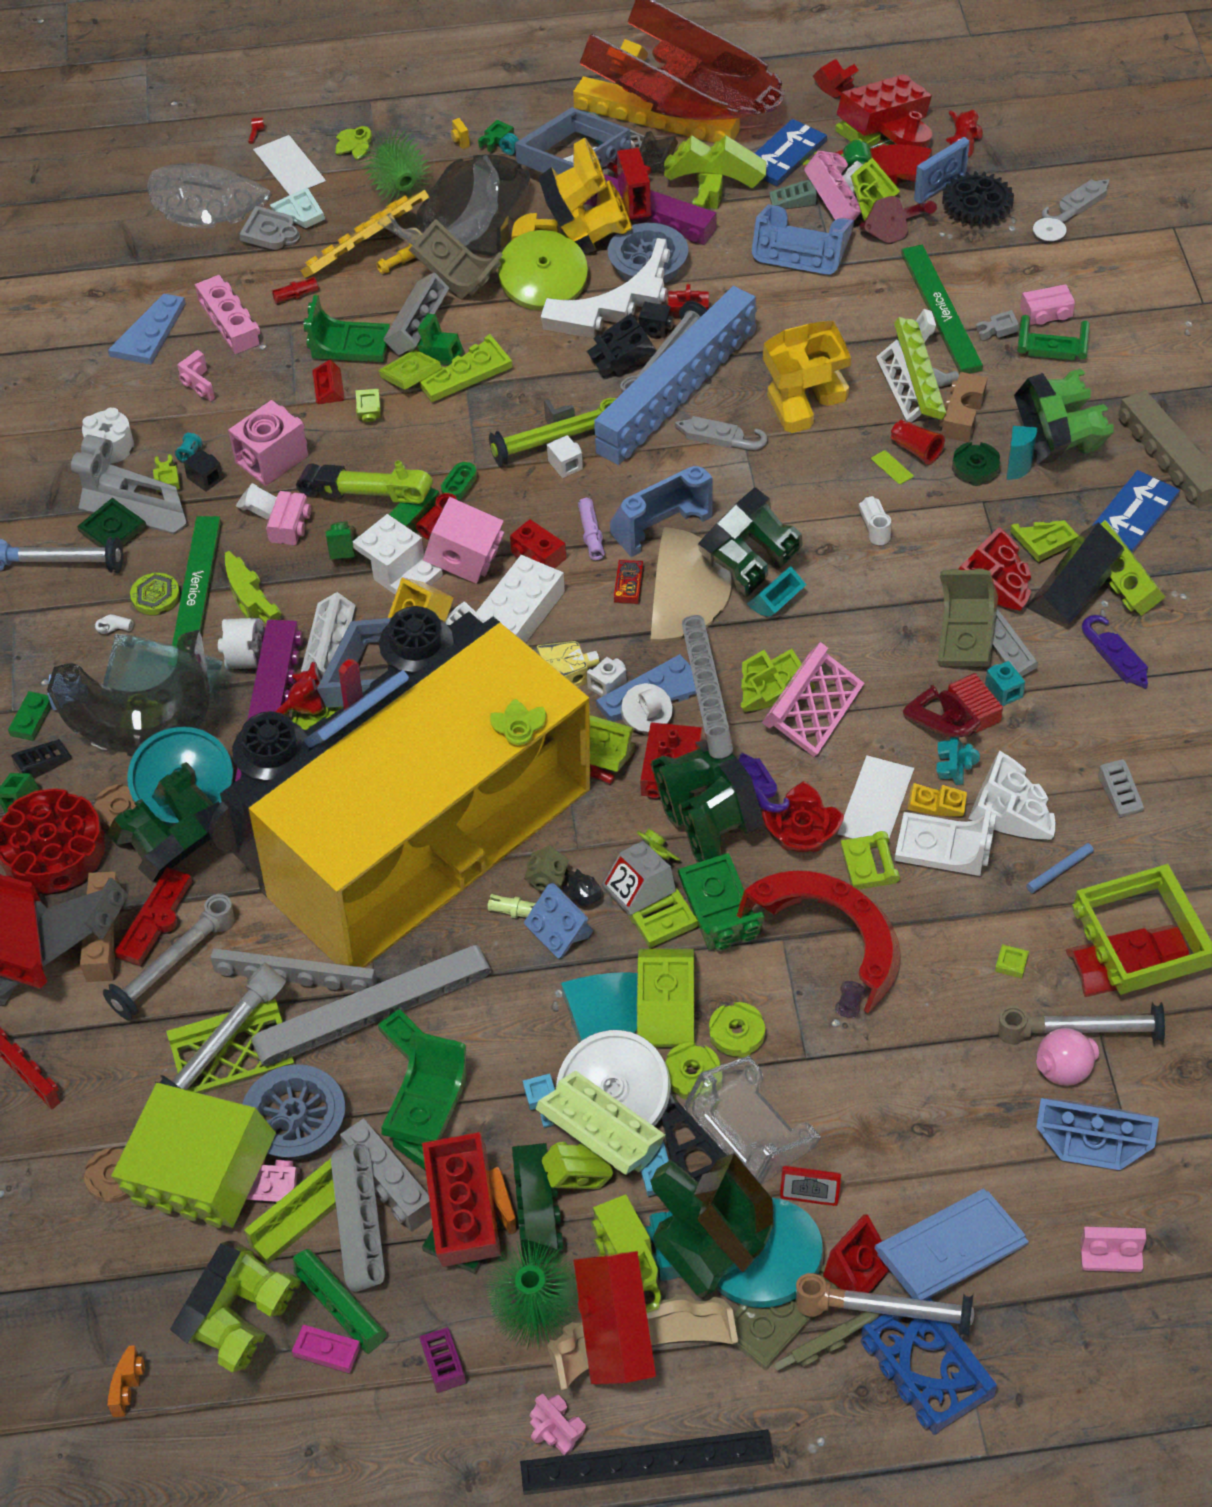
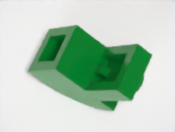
M428 313L417 328L421 336L417 348L421 353L440 361L441 365L449 366L458 355L461 357L464 352L461 341L456 333L442 332L436 314Z

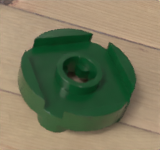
M972 442L964 443L954 452L952 471L971 485L980 486L983 482L992 480L999 473L1001 463L999 452L987 443L980 442V445H972ZM972 461H974V462L980 461L981 464H974V463H972Z

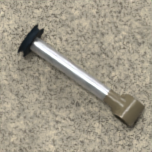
M1152 1002L1151 1015L1030 1016V1012H1025L1021 1007L1012 1005L1005 1007L1000 1012L998 1034L1001 1040L1007 1044H1018L1025 1037H1031V1033H1050L1062 1028L1073 1029L1080 1033L1151 1032L1153 1044L1157 1040L1164 1044V1008L1162 1002L1159 1006H1155Z

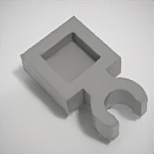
M1012 310L991 316L990 322L982 321L976 324L981 340L989 339L993 334H996L997 338L1019 331V324Z

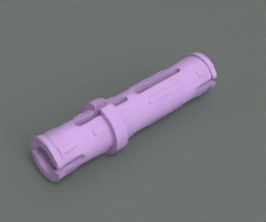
M583 498L578 502L584 529L583 539L588 546L590 559L600 560L605 555L602 546L603 535L598 529L592 499Z

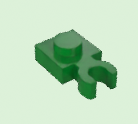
M496 120L484 131V136L478 139L479 148L487 145V151H493L495 144H499L500 139L507 133L514 134V127Z

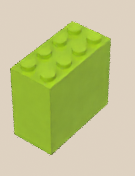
M156 1082L111 1177L119 1184L118 1188L131 1197L130 1201L138 1206L146 1207L149 1204L166 1214H171L174 1211L191 1221H196L199 1218L213 1227L221 1228L222 1225L233 1228L276 1132L255 1107Z

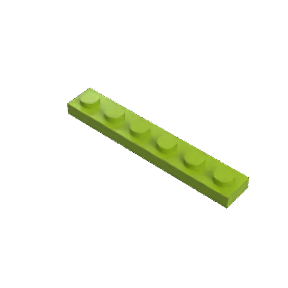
M898 317L894 322V326L921 414L942 420L946 410L919 324L913 319Z

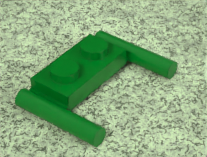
M1028 315L1021 316L1017 347L1019 353L1029 351L1028 356L1075 360V356H1078L1079 359L1087 358L1090 329L1088 321L1081 322L1078 339L1077 337L1028 334L1030 317Z

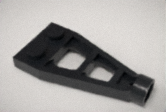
M670 1094L666 1110L661 1117L670 1160L677 1163L699 1182L702 1175L708 1173L717 1160L728 1155L683 1108L675 1095ZM686 1125L695 1136V1139L678 1145L673 1130ZM698 1148L703 1150L712 1163L694 1172H689L686 1169L684 1155Z

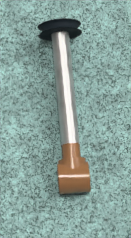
M815 1273L804 1274L796 1282L797 1309L800 1313L809 1317L820 1315L824 1311H828L829 1307L957 1323L960 1324L959 1338L962 1334H966L969 1337L970 1327L974 1320L973 1295L968 1297L963 1294L962 1305L834 1289L831 1288V1283H826L823 1277Z

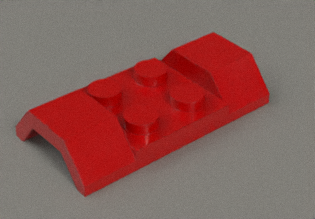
M1173 925L1150 930L1142 928L1107 936L1127 974L1189 955V949L1179 928ZM1093 943L1066 949L1067 956L1074 959L1081 975L1082 989L1085 997L1117 990L1116 986H1112L1108 979L1104 963L1098 961Z

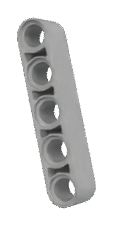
M360 1142L335 1151L331 1157L344 1278L346 1285L353 1292H359L379 1285L385 1277L371 1156L368 1148Z

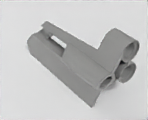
M92 435L84 437L81 453H75L71 461V471L79 474L82 485L79 503L80 511L93 514L113 497L146 522L147 528L175 535L187 526L176 486L109 464L113 450L112 441ZM137 485L160 490L163 493L164 500L134 493Z

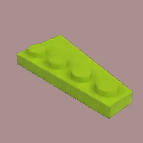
M489 334L484 337V342L471 346L468 353L462 357L459 355L452 360V364L448 367H442V369L420 382L421 389L430 401L434 402L513 368L512 360L492 335Z

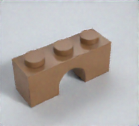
M960 372L958 380H953L950 391L952 397H947L945 410L947 411L943 419L939 421V426L943 427L942 434L945 438L970 442L975 427L977 410H981L986 395L988 377Z

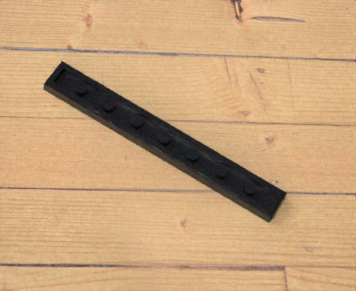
M766 1429L520 1461L523 1494L531 1495L772 1464L773 1454L769 1430Z

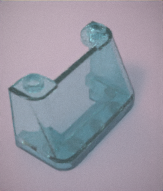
M115 634L101 693L110 695L109 700L118 703H124L125 699H128L135 693L144 694L150 700L160 699L168 705L170 711L178 715V720L192 723L193 719H199L221 671L223 660L143 637Z

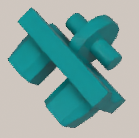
M950 737V740L938 742L937 750L940 759L949 758V761L937 763L936 771L939 778H953L955 785L964 784V768L971 769L972 765L980 761L979 751L974 749L971 744L964 745L961 743L959 737Z

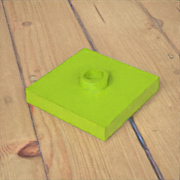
M414 349L381 368L379 374L381 378L406 390L442 369L440 361Z

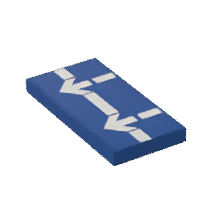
M791 119L754 153L767 161L766 176L763 180L778 186L827 141V134L795 119Z
M1137 470L1093 525L1106 520L1130 551L1134 553L1177 499L1180 490Z

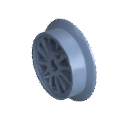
M663 224L632 225V230L625 234L617 233L611 239L608 246V256L619 275L625 281L633 278L652 257L657 238L666 239L667 249H670L668 263L665 262L663 266L664 284L671 281L678 274L688 255V244L683 235Z
M308 1065L283 1066L264 1074L250 1087L242 1103L243 1105L255 1107L262 1116L273 1117L266 1121L275 1132L279 1128L287 1130L285 1134L275 1135L267 1153L291 1160L306 1158L322 1150L339 1130L345 1113V1100L338 1083L323 1070ZM302 1091L299 1098H293L292 1092ZM288 1093L289 1099L283 1102L279 1096ZM308 1094H315V1096L305 1104ZM271 1102H274L280 1108V1110L270 1108L267 1106ZM321 1102H325L326 1104L323 1107L315 1108ZM324 1116V1120L316 1119ZM309 1126L315 1127V1128H318V1129H315V1130L313 1131ZM304 1131L308 1136L301 1138L300 1132Z

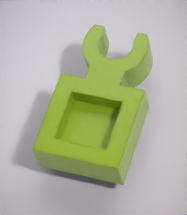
M168 455L166 462H160L159 457H155L157 469H153L154 479L180 489L177 466H174L172 455Z

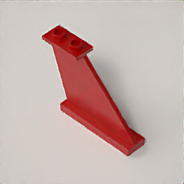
M0 874V976L41 989L46 984L47 979L43 970L35 901H41L37 894V888L29 881H22Z

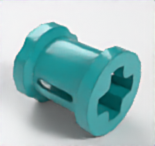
M188 432L182 437L183 442L175 451L176 458L182 463L202 447V439L197 434Z

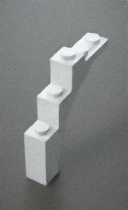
M657 238L652 257L646 265L629 281L608 293L580 300L547 298L541 314L543 330L594 338L598 330L601 331L603 320L617 323L630 313L634 315L635 306L643 307L644 302L656 304L665 302L667 288H664L663 266L665 262L668 263L670 257V249H667L666 239Z

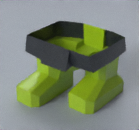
M226 1241L218 1246L170 1330L186 1344L201 1341L217 1348L218 1364L233 1373L247 1368L252 1361L247 1356H253L257 1349V1346L254 1344L257 1341L262 1343L266 1333L245 1321L230 1308L236 1296H241L256 1303L257 1309L270 1317L282 1315L288 1307L284 1301L288 1303L294 1294L289 1288L293 1289L296 1287L299 1289L302 1280L291 1273L273 1272L252 1256L254 1252L237 1241Z

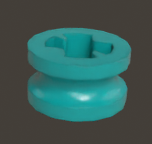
M507 133L500 139L499 146L504 153L512 155L516 151L515 143L519 139L514 134Z

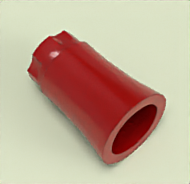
M902 419L895 423L891 430L890 438L892 441L916 455L927 465L934 463L943 451L945 445L943 434L929 431Z

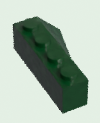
M547 1143L512 1147L520 1244L526 1266L525 1252L529 1264V1254L533 1255L534 1251L535 1260V1250L537 1252V1248L539 1260L542 1250H544L542 1257L543 1255L545 1256L544 1261L547 1256L549 1258L554 1252L555 1255L549 1263L552 1262L554 1257L555 1260L558 1258L556 1253L558 1250L564 1251L562 1233H556L555 1224H561L559 1206H553L552 1199L558 1197V1190L551 1187L547 1177L548 1172H545L542 1164V1157L548 1152ZM528 1239H529V1244H530L529 1253H528Z

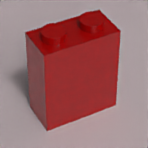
M639 148L617 151L618 187L629 219L651 216L650 180Z

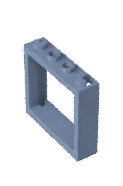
M571 107L515 143L517 163L542 173L552 167L559 175L572 168L573 163L544 151L576 131L604 142L594 149L602 168L617 158V151L631 149L630 129Z
M391 618L350 622L317 687L326 707L343 706L338 671L340 666L348 659H354L358 663L367 643L379 642L382 630L389 624ZM375 679L361 680L362 693L370 687V683Z

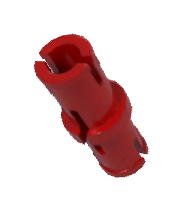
M315 277L299 282L293 281L290 282V285L272 290V296L276 304L293 298L299 299L302 295L318 291V284Z

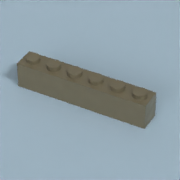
M1146 390L1123 398L1119 410L1121 422L1129 427L1134 437L1141 441L1147 452L1153 455L1160 467L1165 469L1173 482L1183 490L1188 500L1192 501L1198 509L1211 504L1212 465Z

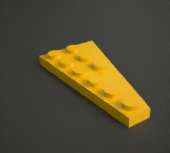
M423 190L409 198L405 195L391 202L384 210L372 215L368 221L356 226L354 234L350 236L347 233L340 237L338 245L334 247L331 244L321 251L323 253L322 256L317 258L315 255L305 262L307 266L300 270L305 278L316 273L337 259L338 255L340 256L351 250L356 244L366 240L393 222L395 218L413 209L412 206L428 199V194Z

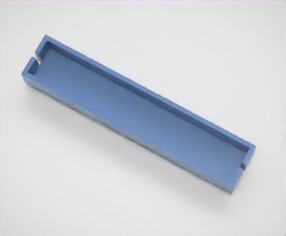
M732 286L594 420L595 435L597 436L595 438L596 454L619 465L622 461L629 458L632 452L639 445L643 444L647 437L653 431H656L667 417H670L681 403H684L695 389H699L702 382L708 376H712L716 368L725 363L729 356L735 350H738L748 337L754 334L756 330L755 314L757 312L756 296Z

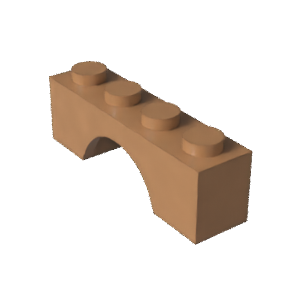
M116 872L89 873L87 894L102 890L109 878H113L120 885ZM114 921L103 939H99L93 932L82 939L80 966L86 982L114 981L116 962L113 935Z

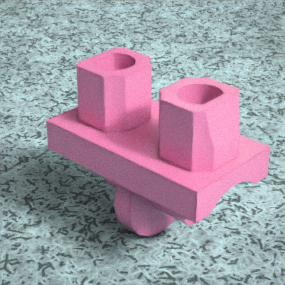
M544 1394L536 1397V1405L529 1415L532 1418L530 1424L535 1428L531 1439L536 1444L545 1440L549 1446L554 1444L563 1455H568L572 1452L575 1442L583 1436L586 1425L579 1417H573L567 1421L562 1416L565 1414L567 1406L560 1395L547 1399Z

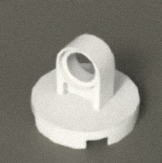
M644 683L635 685L627 691L622 700L620 712L624 723L629 727H633V731L636 730L643 733V735H648L651 722L668 724L672 716L673 707L670 697L663 689L653 684Z

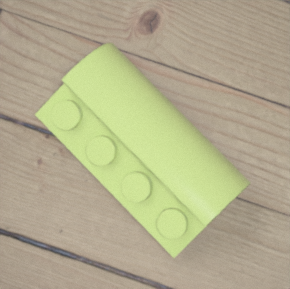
M576 1070L559 1080L556 1090L541 1098L536 1106V1110L548 1120L554 1122L570 1136L576 1138L591 1149L592 1152L598 1154L625 1175L634 1169L640 1172L646 1167L657 1153L665 1137L664 1133Z

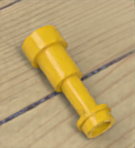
M416 240L410 242L409 246L397 251L395 256L387 260L379 259L376 262L379 272L381 274L389 273V268L399 263L404 264L413 258L418 259L409 251Z

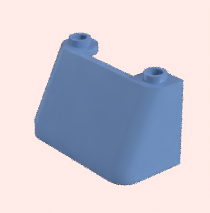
M768 204L756 216L752 255L757 261L821 274H832L840 265L852 233L854 220L838 218L831 224L829 233L788 226L786 210L780 206Z
M692 466L627 497L610 520L612 536L629 556L633 557L641 553L640 541L645 540L643 530L678 512L685 519L690 518V515L699 516L702 522L712 518L713 477L704 468Z

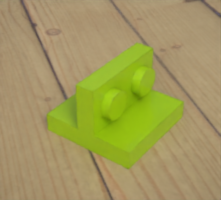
M590 715V764L618 772L635 752L636 743L631 742L633 727Z

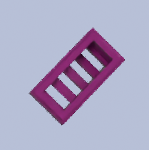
M446 1327L419 1336L436 1393L466 1384L465 1375L449 1328ZM445 1337L446 1342L429 1347V1342ZM445 1348L449 1349V1351L435 1356H432L431 1354L432 1352H436ZM450 1357L452 1361L435 1366V1362ZM452 1367L455 1368L454 1371L438 1375V1372Z

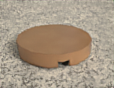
M115 784L105 788L97 795L93 807L99 816L100 825L104 829L109 830L113 819L121 812L123 814L127 809L135 808L136 805L131 797L129 787Z
M106 1148L96 1153L88 1161L85 1167L84 1183L90 1195L96 1200L105 1203H117L130 1197L118 1188L119 1184L111 1177L124 1148Z

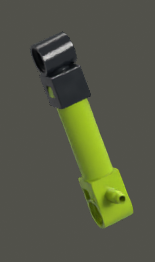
M400 460L394 463L395 469L392 474L346 471L345 466L323 465L321 467L312 463L308 464L296 482V488L307 497H314L318 492L323 498L342 499L344 494L385 496L391 497L392 502L420 504L429 492L433 479L425 471L405 469Z

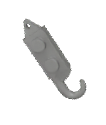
M695 416L692 419L675 422V427L684 433L686 439L746 450H758L767 443V435L760 429H755L754 432L759 434L761 439L759 441H749L744 439L743 431L738 425Z

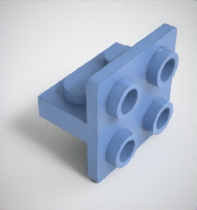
M554 883L548 884L524 921V924L558 959L564 957L572 943L588 939L594 931L587 924L588 917Z

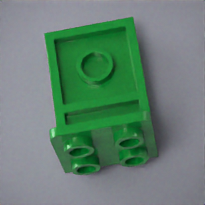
M319 295L313 296L312 302L308 303V318L304 319V332L308 333L306 345L307 349L311 351L312 358L384 362L388 344L383 339L390 329V324L336 320L324 312L320 304Z
M729 853L678 869L679 878L694 916L698 920V926L708 951L715 948L717 951L729 948L733 942L739 940L748 942L758 936L765 918L763 912L754 913L751 909L742 918L737 917L744 889Z
M421 1032L412 1033L407 1071L382 1124L381 1135L420 1145L425 1142L441 1139L466 1084V1045L464 1043Z

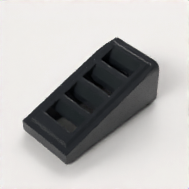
M60 739L11 755L19 773H29L33 778L72 759ZM58 749L60 755L56 756L53 751ZM49 754L50 758L46 759L44 756Z

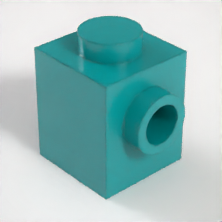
M1006 661L1002 664L993 665L987 670L985 686L988 687V690L991 691V694L994 695V698L1003 707L1023 698L1025 680L1010 661Z

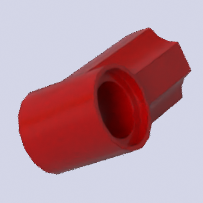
M444 493L439 495L436 499V505L416 524V529L422 537L427 540L430 539L432 530L449 497L457 500L453 494Z

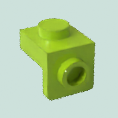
M379 389L355 390L358 420L373 422L377 418H381Z

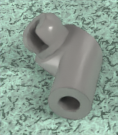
M932 368L938 388L952 384L953 380H958L959 374L957 371L945 374L938 369Z

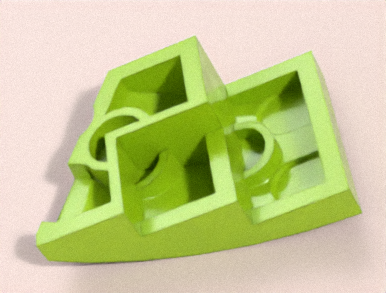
M873 158L850 176L864 220H866L876 200L888 196H896L900 192Z
M792 648L770 660L766 651L762 650L742 662L743 679L741 681L743 698L741 707L744 712L765 709L774 705L802 664ZM813 682L809 683L811 690L816 688Z

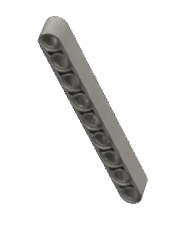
M691 615L682 620V628L710 756L713 758H724L733 752V746L704 618L700 615Z
M478 945L470 946L265 1029L254 1035L251 1041L263 1066H271L386 1019L399 1008L402 1011L408 1010L479 981L489 975L491 969Z

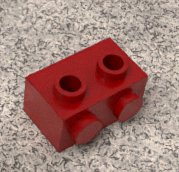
M531 519L510 535L511 552L517 558L523 555L554 569L566 560L565 542Z

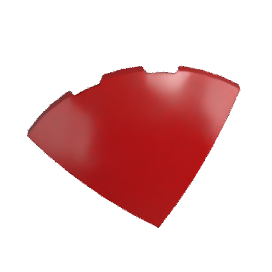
M998 527L958 568V570H974L979 568L990 571L998 595L997 605L1021 611L1030 597L1031 590L1028 589V581L1031 578L1028 563L1021 561L1017 554L1019 547L1001 527Z

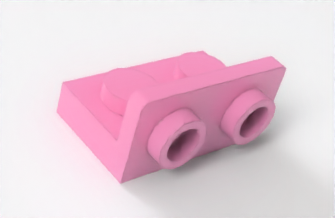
M276 1160L275 1166L264 1165L263 1161L246 1199L278 1202L296 1187L297 1174H300V1168L293 1167V1161Z
M1084 1227L1080 1241L1082 1269L1085 1271L1142 1272V1252L1146 1242L1145 1228Z

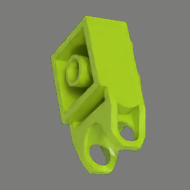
M622 1195L593 1207L595 1220L591 1221V1225L597 1237L594 1239V1245L598 1254L638 1251L643 1291H651L655 1297L651 1304L646 1305V1311L650 1313L659 1309L661 1294L657 1285L658 1269L652 1256L650 1237L627 1195Z

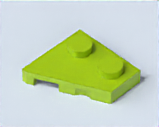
M1065 520L1052 521L1050 523L1034 522L1033 527H1019V524H1013L1010 530L1015 538L1038 562L1072 546L1079 537Z

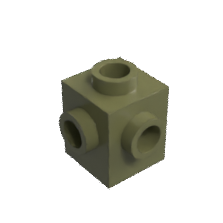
M550 845L532 853L531 858L527 862V871L524 879L542 892L551 883L559 887L565 880L564 874L569 859Z

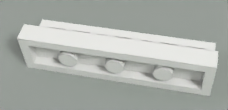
M896 340L876 358L906 421L913 422L921 415L919 406L911 413L909 411L912 401H917V397L900 342ZM894 353L892 364H887L885 360ZM896 370H902L900 379L894 380ZM904 385L910 386L907 396H902Z
M338 592L317 604L301 672L308 671L310 664L316 662L321 679L352 621L355 604Z

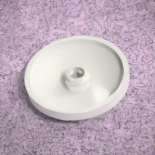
M609 1030L587 1037L570 1051L559 1070L556 1087L559 1080L576 1070L653 1126L661 1119L669 1101L671 1083L664 1059L650 1042L631 1032Z

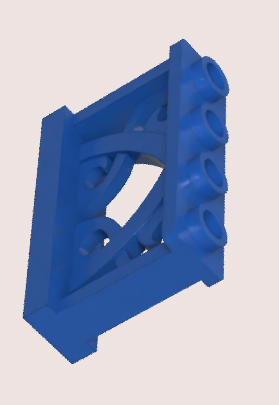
M883 1314L870 1324L867 1323L862 1327V1346L868 1354H874L880 1362L879 1368L887 1379L892 1378L898 1386L897 1391L901 1399L906 1404L910 1403L921 1426L924 1429L929 1428L933 1435L939 1433L941 1429L984 1402L985 1404L994 1398L997 1384L962 1338H959L958 1333L949 1322L914 1318L907 1328L898 1322L904 1316ZM889 1328L896 1329L904 1334L903 1339L895 1334L888 1335V1338L892 1339L895 1343L891 1347L886 1346L880 1339L881 1332ZM930 1332L934 1340L926 1342L920 1339L917 1334L919 1333L925 1339L924 1334ZM913 1343L925 1350L943 1349L946 1354L940 1366L941 1379L926 1377L911 1371L910 1354ZM899 1355V1363L894 1358V1356ZM953 1364L958 1368L959 1372H951L953 1379H949L947 1367ZM974 1389L975 1392L958 1403L956 1392ZM943 1392H948L951 1400L950 1407L944 1412L933 1410L928 1403L929 1398L934 1397L938 1399L940 1406L943 1401Z

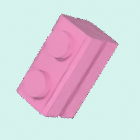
M1065 284L1022 293L1020 307L1023 315L1030 317L1029 325H1041L1046 322L1066 320L1073 317L1075 301Z
M278 492L266 527L268 539L271 543L282 544L283 542L287 545H296L299 536H304L305 518L309 519L311 515V505L308 504L305 494Z

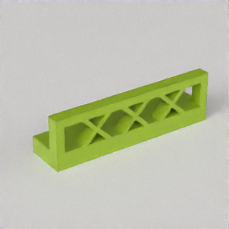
M331 1158L244 1229L249 1246L267 1264H270L336 1208Z

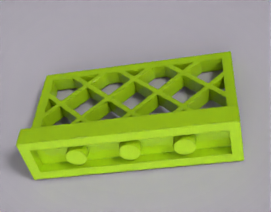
M276 999L258 1004L223 1046L219 1055L213 1058L215 1061L209 1071L203 1070L200 1075L204 1076L201 1084L187 1089L188 1091L201 1094L264 1075L279 1067L295 1065L293 1057L271 1066H263L257 1053L250 1050L253 1046L251 1039L246 1047L233 1042L238 1033L246 1032L254 1036L261 1032L265 1025L275 1022L277 1025L282 1023ZM229 1013L166 1031L178 1073L183 1069L182 1066L187 1064V1062L180 1059L178 1051L187 1048L198 1051L200 1047L197 1045H203ZM230 1046L242 1052L236 1064L223 1059ZM247 1055L259 1060L255 1069L248 1071L240 1067ZM219 1063L232 1068L228 1077L220 1079L213 1075Z

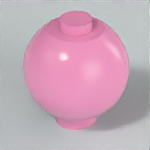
M1068 1028L1057 1029L1047 1034L1040 1042L1037 1050V1067L1049 1081L1062 1086L1075 1085L1082 1082L1091 1073L1094 1062L1099 1056V1049L1093 1039L1087 1038L1076 1030Z

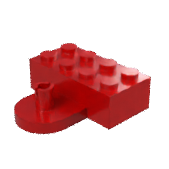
M905 74L853 88L841 94L836 115L863 136L881 132L896 144L925 148L929 146L932 138L931 129L921 121L927 115L932 95Z

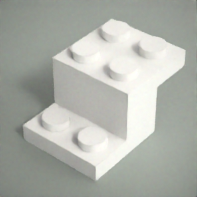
M388 514L353 541V548L371 560L374 580L395 595L402 577L421 581L431 586L443 576L441 568L423 561L422 537Z

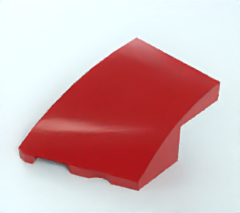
M884 145L871 148V155L897 187L901 179L916 182L917 166L931 158L932 149L914 145Z

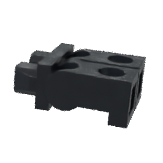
M630 313L607 329L601 337L600 335L594 337L593 339L597 344L587 350V353L596 364L602 376L606 377L613 371L620 376L624 373L623 370L630 368L635 361L646 354L651 357L657 350L633 314Z

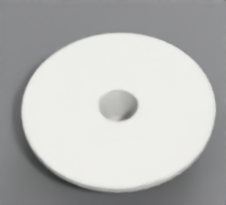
M1043 218L1035 222L1033 232L1042 240L1056 241L1065 236L1066 226L1058 219Z

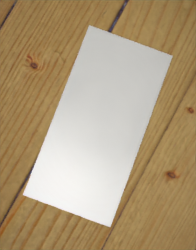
M289 135L253 149L289 195L326 181Z
M866 756L838 835L858 838L871 836L879 831H886L890 838L914 768Z

